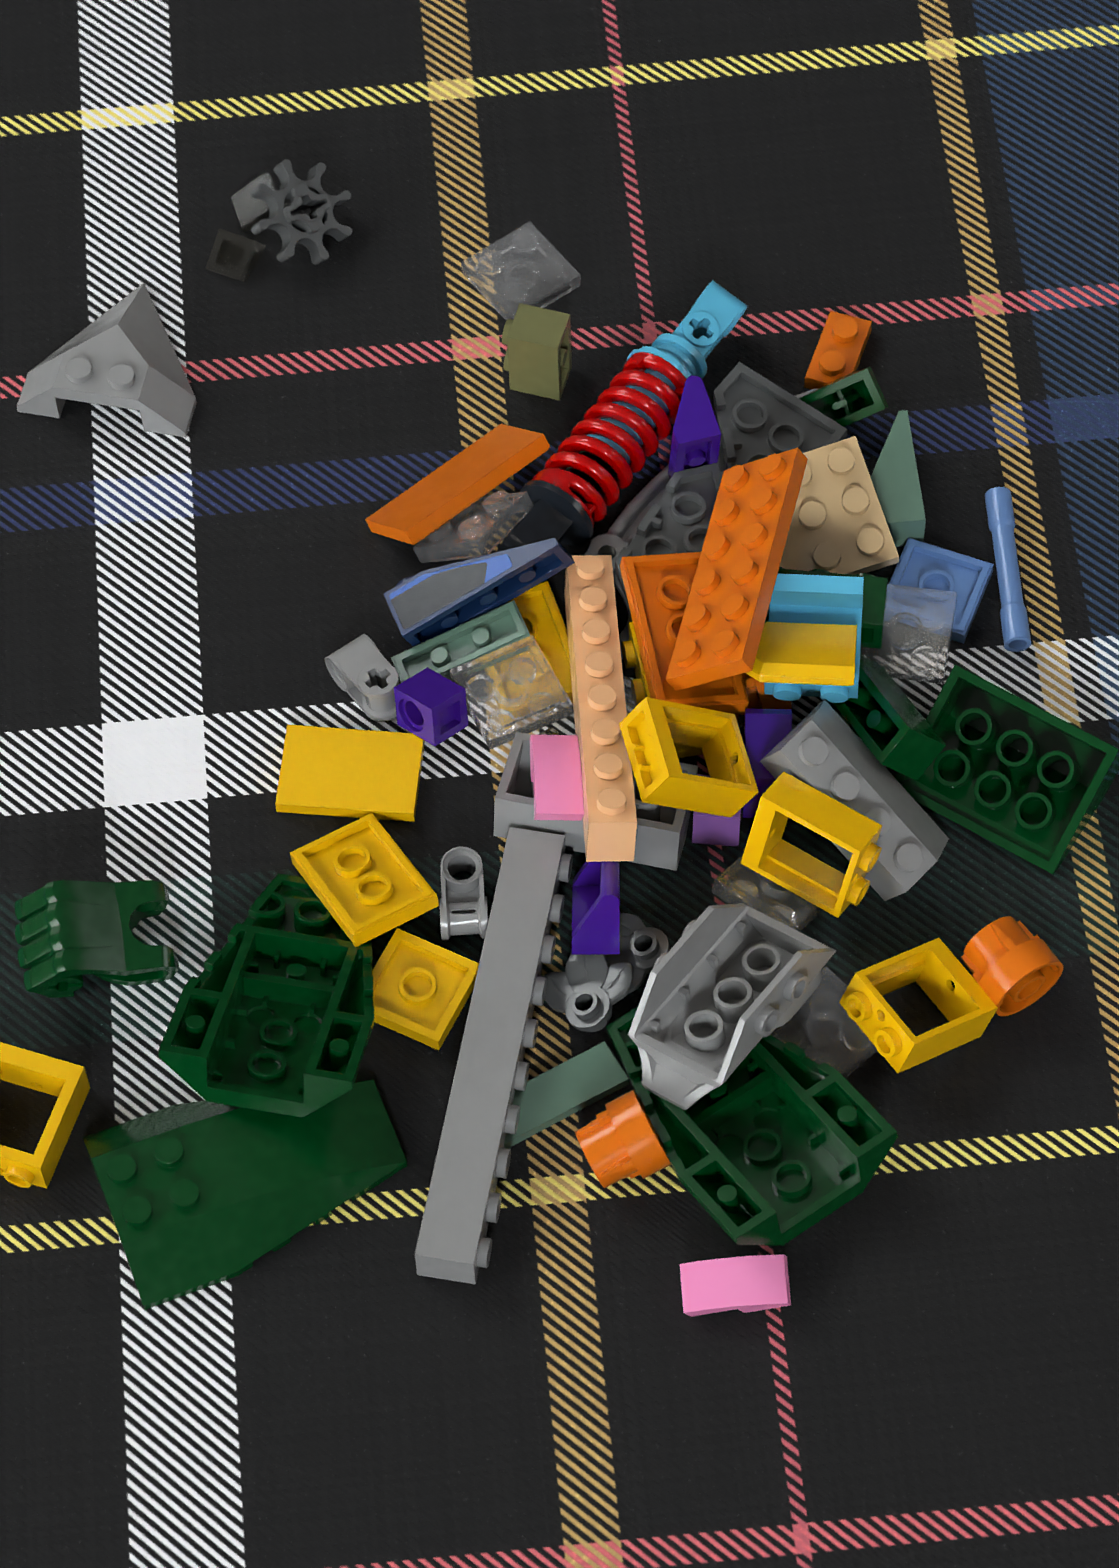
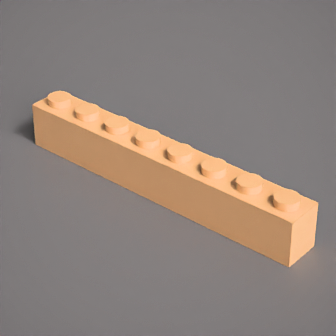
M573 555L572 558L575 563L565 569L564 600L575 733L578 736L582 771L583 830L586 862L634 861L637 815L632 767L619 723L627 716L612 555Z

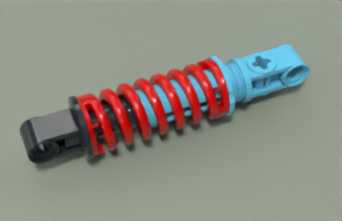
M712 280L672 334H660L654 340L651 347L642 346L640 349H634L627 357V362L624 364L622 372H619L611 380L609 388L605 389L598 396L596 404L592 405L585 412L583 420L573 427L570 437H566L561 442L557 453L553 454L545 462L544 470L539 471L531 481L525 483L521 488L519 501L526 513V517L511 530L497 552L551 538H556L559 543L570 546L585 545L593 535L594 522H599L606 516L607 506L617 502L620 496V489H625L632 483L633 473H637L644 468L646 457L652 456L658 450L659 441L664 440L670 435L672 424L676 420L686 379L693 375L703 379L707 373L706 358L720 340L730 333L748 306Z

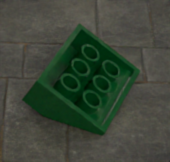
M954 665L926 718V721L946 746L918 780L899 772L896 774L895 779L917 803L1054 875L1100 805L1119 771V749Z

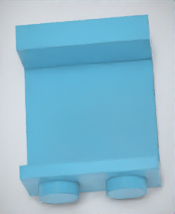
M777 574L769 606V622L857 625L854 685L852 686L764 682L765 694L773 695L776 699L784 701L798 700L801 696L820 697L821 700H826L830 703H842L847 701L848 698L858 699L864 577Z

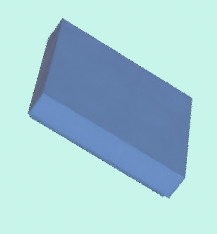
M908 537L899 563H897L887 587L885 619L964 644L993 573L994 564Z

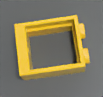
M645 697L619 723L643 803L731 818L759 792L735 714ZM674 743L702 748L710 778L683 773Z
M783 771L760 798L741 864L839 918L851 903L857 906L869 888L870 881L865 876L873 868L880 856L882 848L876 844L882 825ZM788 818L850 851L852 856L846 874L784 841L782 836Z
M936 938L856 972L839 1001L848 1016L855 1021L874 1044L880 1055L887 1060L897 1074L981 1037L998 1009L940 938ZM913 982H917L949 1021L918 1036L912 1033L883 998V995Z
M0 1042V1080L58 1097L34 1154L0 1145V1175L8 1182L19 1187L29 1188L31 1185H36L47 1189L90 1090L84 1066Z

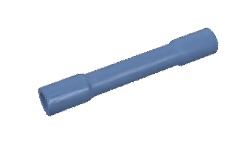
M994 487L985 493L988 527L992 533L999 586L1003 643L1006 650L1020 652L1031 646L1027 609L1023 602L1014 534L1015 517L1011 491L1006 487Z

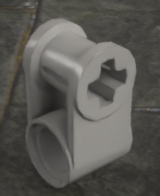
M362 634L325 657L326 667L333 680L343 691L349 694L366 716L379 722L389 721L396 717L394 687L399 685V676L396 669L380 653L371 638L366 634Z
M460 846L452 848L445 853L440 864L441 898H439L441 939L442 941H449L450 937L454 935L480 934L481 938L485 939L488 925L487 896H485L481 857L475 850L469 847ZM462 871L473 874L465 880H457L452 877L454 874Z

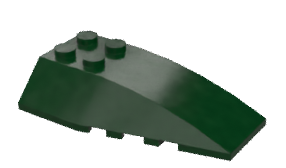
M278 873L248 909L247 919L242 924L236 923L228 933V942L219 952L213 951L204 962L203 972L198 978L192 976L184 986L159 1047V1058L207 1102L302 1118L353 1088L374 1026L371 940L355 947L303 877Z
M638 1006L606 1026L609 1037L679 1181L737 1245H785L861 1194L898 1138L897 1131L837 1069L825 1062L820 1065L808 1058L805 1050L791 1041L784 1043L771 1034L767 1037L763 1036L721 1086L711 1090L688 1109L683 1110L651 1093L641 1085L642 1065L639 1050L628 1035Z
M374 1080L354 1082L352 1090L303 1118L199 1101L175 1104L83 1137L97 1180L101 1185L144 1310L239 1276L253 1267V1262L270 1250L276 1252L290 1243L293 1235L313 1222L316 1225L331 1216L332 1210L350 1198L353 1201L407 1166L406 1158Z

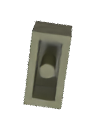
M519 303L514 319L508 318L506 320L502 333V344L507 345L503 369L509 371L510 390L560 401L572 368L570 314Z

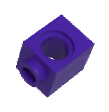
M428 667L394 687L397 725L431 745L437 746L468 726L465 688Z

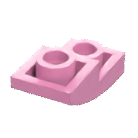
M530 735V769L534 794V820L582 821L584 806L578 736Z
M784 1254L729 1257L680 1264L683 1313L690 1317L735 1309L747 1313L791 1306L787 1256Z

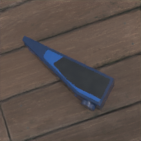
M551 538L421 571L414 576L402 579L396 587L385 592L383 595L402 637L414 647L506 604L575 562L571 554L558 540Z

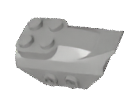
M743 903L708 906L697 920H692L688 923L682 933V937L669 952L663 953L658 957L650 972L628 1033L639 1050L642 1065L641 1085L646 1090L683 1110L688 1109L705 1094L721 1086L763 1036H769L775 1028L783 1026L796 1014L822 981V968L831 959L836 950Z

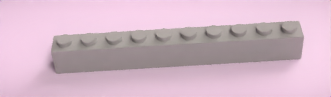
M509 827L415 1250L417 1275L476 1285L479 1267L488 1268L492 1238H486L489 1222L497 1223L502 1194L495 1193L498 1177L507 1178L511 1159V1149H506L504 1142L506 1133L515 1135L517 1132L520 1106L513 1105L515 1090L525 1091L529 1062H523L526 1047L534 1048L536 1043L538 1020L532 1019L535 1005L543 1006L547 978L541 977L543 964H552L556 936L550 935L552 922H561L564 895L559 894L561 881L569 882L572 871L573 854H566L565 835Z

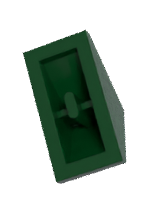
M871 366L850 373L798 398L843 427L889 407Z

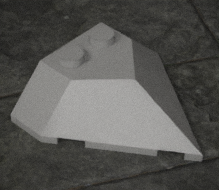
M144 283L28 372L17 404L18 412L60 418L66 400L140 411L144 431L186 438L197 403L196 397Z

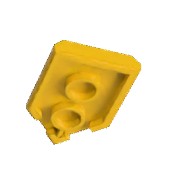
M766 622L762 631L753 670L746 672V674L759 682L852 686L854 685L857 625Z

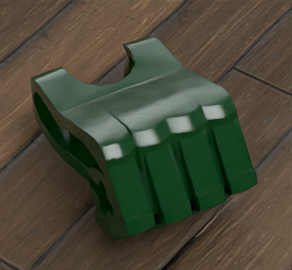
M57 880L47 883L40 889L16 901L15 914L17 920L22 923L15 926V937L19 945H24L18 950V961L21 968L29 969L24 973L26 990L48 998L74 997V991L83 987V975L93 974L103 980L126 986L162 982L172 978L179 970V962L174 950L167 945L143 944L131 932L141 919L158 916L165 910L169 901V893L166 886L162 882L154 880L115 883Z

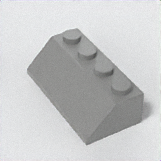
M826 700L821 701L760 761L775 779L784 771L882 825L876 844L882 850L877 862L866 873L865 878L870 881L871 887L884 901L907 892L938 861L949 840L887 768L879 763L869 748ZM833 843L850 862L852 853Z
M516 732L495 795L493 836L507 838L509 827L565 835L566 850L585 853L583 818L582 821L534 820V794L530 769V735L532 734ZM680 762L683 773L698 774L697 765ZM633 774L637 831L634 861L627 862L677 871L691 811L643 803Z

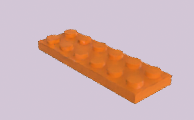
M798 447L778 454H771L749 463L735 465L724 470L666 676V681L675 691L753 670L808 460Z

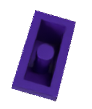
M745 708L744 745L759 792L743 806V818L755 817L761 796L776 780L760 761L792 730V709Z

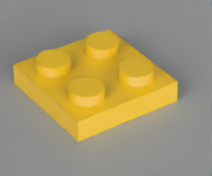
M397 928L372 970L374 1022L440 1050L474 989L479 963Z

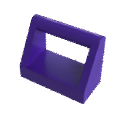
M693 375L688 377L684 385L672 433L668 468L669 479H671L675 472L718 463L722 434L704 383L699 376Z
M620 861L585 862L574 877L572 889V955L620 954Z

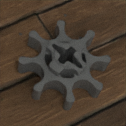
M285 159L274 167V172L280 179V190H273L262 182L250 191L251 197L263 200L270 211L269 219H262L251 227L252 233L258 235L266 229H271L282 238V249L276 257L279 262H285L294 255L295 245L301 244L309 250L311 262L314 265H318L329 257V253L323 246V234L331 235L339 242L352 234L351 227L339 224L333 216V207L349 200L351 193L348 190H344L338 195H330L323 190L320 179L326 170V165L322 162L310 168L308 180L303 181L293 173L291 161ZM311 209V211H312V212L309 213V214H307V213H303V214H300V213H299V214H296V215H292V214H291V212H293L294 210H295V211H301V210H302V211H305V210Z

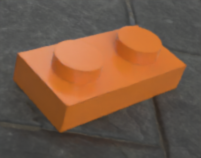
M830 311L805 375L804 387L819 389L850 373L856 372L871 333L872 321Z

